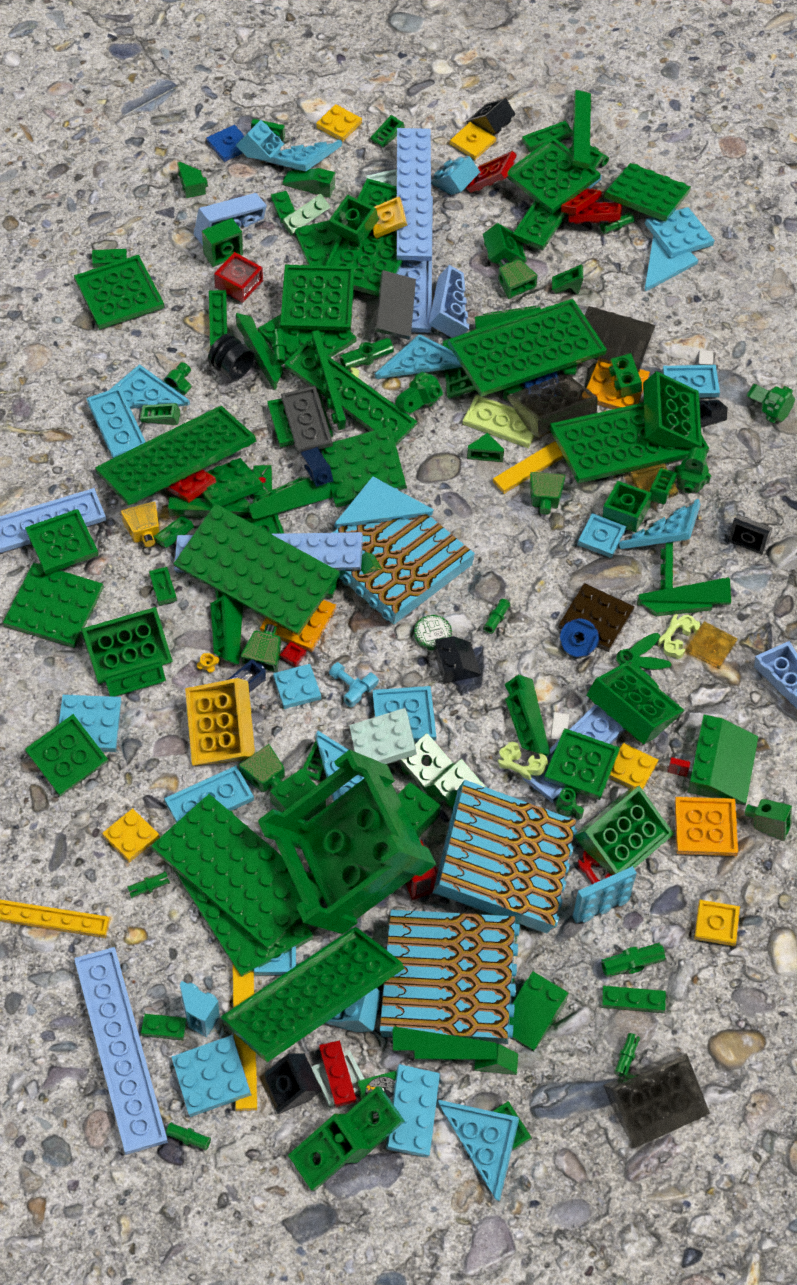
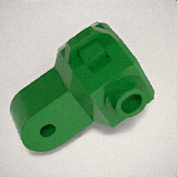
M421 371L409 383V388L397 396L395 405L407 413H413L423 405L431 407L443 395L438 379L431 374Z
M753 383L746 395L749 399L762 405V412L766 415L765 419L773 424L776 421L783 422L788 417L795 403V397L792 394L793 390L787 386H783V388L775 386L771 390H767Z
M691 448L687 458L675 467L678 486L685 493H698L705 484L710 483L711 474H709L706 462L707 453L701 448Z

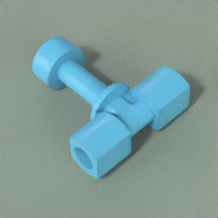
M337 662L331 667L329 674L335 679L341 678L350 686L349 692L344 695L343 701L352 708L361 700L362 694L365 691L370 692L378 685L379 679L370 672L362 680L359 678L354 680L344 672L345 667Z

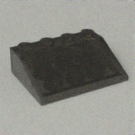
M588 306L584 316L607 349L605 355L593 359L611 364L612 358L631 353L636 368L640 372L652 343L656 325Z
M562 374L507 395L509 402L526 428L537 438L551 433L550 423L597 413L598 397L570 375Z
M676 1052L603 1085L609 1102L633 1148H637L710 1114L686 1053Z

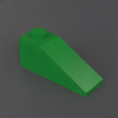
M314 168L307 171H288L282 185L317 195L322 194L324 197L330 198L335 188V172L322 168Z

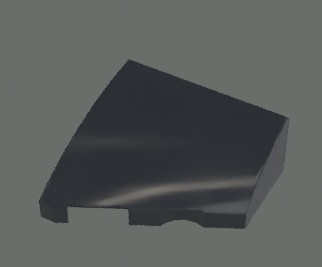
M699 400L701 426L727 420L728 407L720 400Z

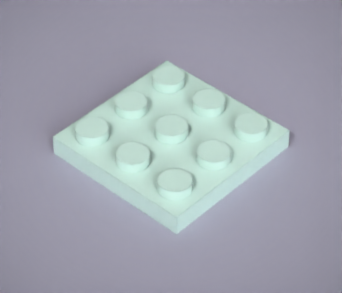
M406 708L349 725L354 750L357 753L384 764L417 755Z

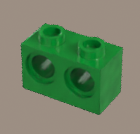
M632 354L612 358L611 366L608 368L610 376L615 378L614 387L616 392L619 391L621 397L642 392V381Z

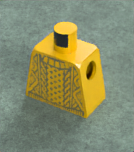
M151 502L121 510L122 522L133 541L136 543L143 541L146 547L153 546L155 544L153 536L159 533L156 503Z

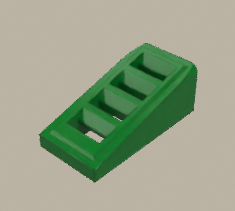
M390 115L370 139L384 148L397 137V128H405L404 123ZM378 137H381V138L384 139V140H383V142H382V141H380V140L377 139V138H378Z
M177 403L142 405L141 422L166 425L179 424L180 409Z
M663 468L659 469L649 491L652 493L651 501L663 505L666 504L677 477L676 472Z
M315 740L302 770L309 777L319 781L324 772L322 759L315 757V754L320 755ZM312 760L321 763V766L312 764ZM308 768H314L318 770V773L311 772Z

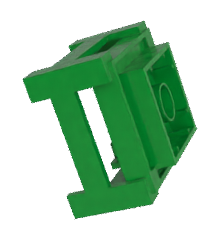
M350 749L334 761L335 765L339 767L338 770L285 811L280 812L272 809L257 820L264 836L275 840L302 899V902H299L296 907L303 923L344 934L358 923L357 919L414 876H422L436 865L428 847L422 846L392 785L395 780L388 766ZM356 775L364 777V779L309 821L300 819ZM294 847L302 849L328 906L327 909L321 907Z

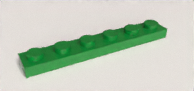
M319 330L312 331V339H309L311 350H315L314 360L315 364H319L320 367L318 373L319 378L324 381V394H328L327 404L328 408L333 411V414H331L333 424H337L338 431L344 430L346 418Z

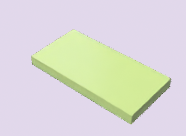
M476 394L462 424L529 448L542 424L543 418Z

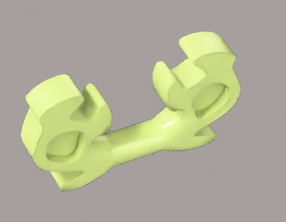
M675 614L665 634L659 638L658 646L664 643V654L680 659L684 656L685 649H679L683 647L682 641L678 639L671 641L673 633L676 629L682 628V633L690 636L692 629L697 634L700 622L690 615H684L677 620L678 614Z
M509 742L508 745L499 751L501 760L498 759L499 766L503 769H511L528 780H531V775L538 776L543 774L546 766L549 765L547 757L543 754H539L540 759H535L534 755H532L528 759V766L514 763L512 760H518L521 757V751L516 742Z

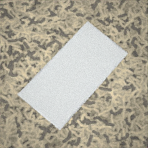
M700 350L699 364L713 365L714 351Z
M554 712L551 739L559 740L564 728L568 729L569 714Z

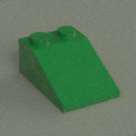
M532 971L513 1002L515 1005L514 1017H510L509 1024L513 1025L512 1039L534 1052L567 1003L569 992Z

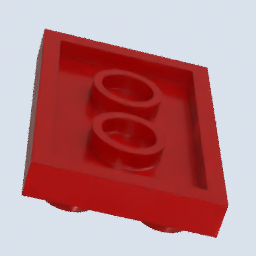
M511 151L479 165L480 173L468 184L466 189L472 193L480 191L488 185L491 186L499 180L503 181L508 176L509 169L514 165L516 153Z
M594 202L577 215H569V222L575 224L588 221L591 223H599L600 221L616 222L621 218L622 204L617 202Z
M201 470L164 489L190 503L206 491L208 486L213 483L215 484L216 479L213 475Z

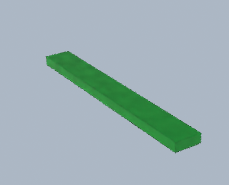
M575 89L572 165L588 169L590 166L591 93Z

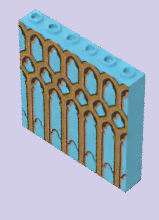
M427 514L408 519L396 518L386 522H366V524L356 526L344 525L332 532H362V555L365 552L374 554L382 569L365 575L362 570L339 571V578L393 625L472 566L475 555L474 552Z
M464 780L457 790L433 893L494 915L515 916L516 923L547 934L552 928L557 926L559 921L557 912L563 901L560 897L561 892L565 889L566 881L564 878L570 867L568 858L573 852L571 843L575 838L574 835L577 833V829H575L576 820Z
M391 910L387 951L403 963L404 969L384 982L380 1025L381 1036L393 1037L392 1029L396 1026L495 1042L496 1044H508V1039L513 1038V1025H509L510 1017H514L515 1007L514 1004H511V997H515L516 984H512V977L517 976V964H513L514 956H518V944H515V936H519L520 924H516L515 916Z

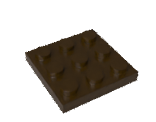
M584 583L560 621L558 628L562 630L564 625L572 620H588L598 631L599 642L597 647L610 652L632 615L635 606ZM580 633L579 635H575L576 637H578V638H580V639H582V640L585 639V638H583V633Z

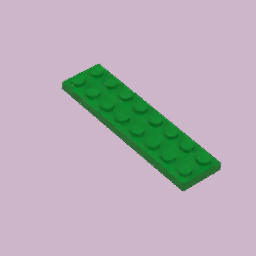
M590 149V166L597 169L603 160L604 154ZM534 201L514 231L513 239L544 250L567 213L561 212L560 208L552 214L538 202Z
M307 341L284 363V367L310 387L316 386L317 392L328 399V394H324L323 391L324 381L319 378V364H315V350H311L310 342ZM327 355L343 411L370 431L391 426L397 446L417 425V421Z

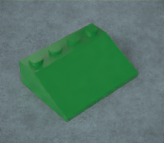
M656 371L643 382L646 439L664 446L701 448L699 391Z
M156 607L81 629L98 684L104 683V678L159 661L162 665L173 662Z
M628 662L597 677L586 694L594 704L598 705L608 716L617 721L623 729L630 732L637 741L644 745L655 739L685 711Z
M703 714L687 793L709 798L735 799L736 804L746 806L758 736L723 718Z
M639 785L628 789L574 836L592 858L611 875H614L632 866L636 868L674 833Z

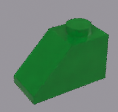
M177 162L178 175L186 198L206 195L205 187H208L207 178L203 177L201 170L182 162Z

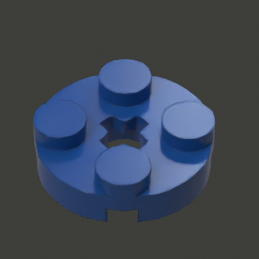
M576 619L564 625L560 633V641L564 650L571 656L587 657L597 648L599 634L595 626L588 620ZM583 633L584 641L576 643L575 635Z

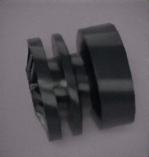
M227 333L215 341L209 350L207 358L208 362L218 371H221L228 379L237 381L245 376L252 367L255 360V352L246 344H242L233 334Z

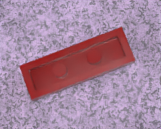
M586 188L576 197L561 205V212L568 213V215H577L602 197L601 190Z
M340 1040L319 1045L335 1108L355 1103L356 1096Z

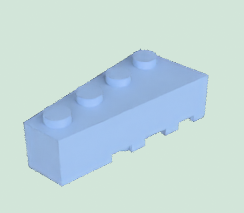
M257 193L201 207L198 209L193 234L203 245L202 230L233 218L239 228L241 226L247 227L264 219L267 205Z
M451 265L438 277L429 325L453 338L466 333L469 330V324L466 322L468 312L465 311L467 301L464 297V273Z
M790 641L755 656L754 668L797 709V652Z

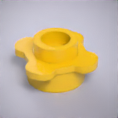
M203 653L200 657V662L197 663V668L213 673L215 665L219 663V658L211 653Z

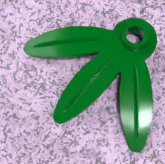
M653 633L638 641L630 650H620L616 654V661L619 665L628 662L659 688L658 684L641 669L662 670L672 666L671 662L664 659L640 657L648 652L659 640L660 634Z

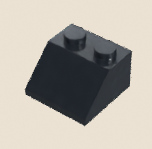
M503 98L486 103L466 122L467 124L471 122L489 134L496 135L502 130V126L512 121L511 118L516 114L508 100Z
M737 515L733 520L728 542L763 555L773 528L751 520L748 517Z
M455 636L435 640L434 654L443 684L481 676L471 642Z
M305 1053L287 1054L261 1076L277 1114L310 1101L322 1091Z

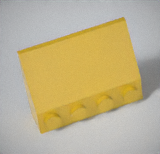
M235 678L185 688L192 766L239 762L255 754L248 681Z

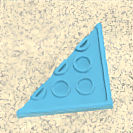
M336 140L331 144H327V141L314 143V146L304 147V145L291 146V149H284L282 151L280 148L270 160H258L307 171L340 148L342 140Z
M653 235L645 291L697 265L698 259L691 252L671 258Z
M419 334L375 373V378L417 374L421 371L431 372L460 368L462 366L452 350Z
M140 364L111 388L121 387L130 409L154 404L177 403L178 406L190 405V400Z
M372 477L335 522V527L363 525L366 522L377 521V523L386 522L396 518H415L418 515L425 514L430 516L433 514L434 509Z
M696 499L691 506L687 508L683 506L674 511V515L667 519L663 517L654 522L653 526L648 530L642 529L636 532L630 540L620 541V549L690 539L701 505L700 500Z
M317 731L315 734L326 777H329L339 769L334 761L347 752L348 749ZM356 775L332 794L333 801L364 779V777Z
M438 1100L439 1106L445 1113L494 1198L500 1201L519 1118Z

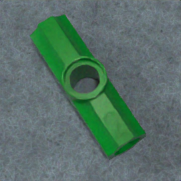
M390 338L374 343L364 342L360 344L358 349L339 355V359L345 369L361 364L368 366L373 364L374 359L393 353L394 348Z
M660 942L642 948L630 947L622 951L621 954L601 959L602 970L607 978L626 972L634 974L642 971L646 966L665 961V951Z

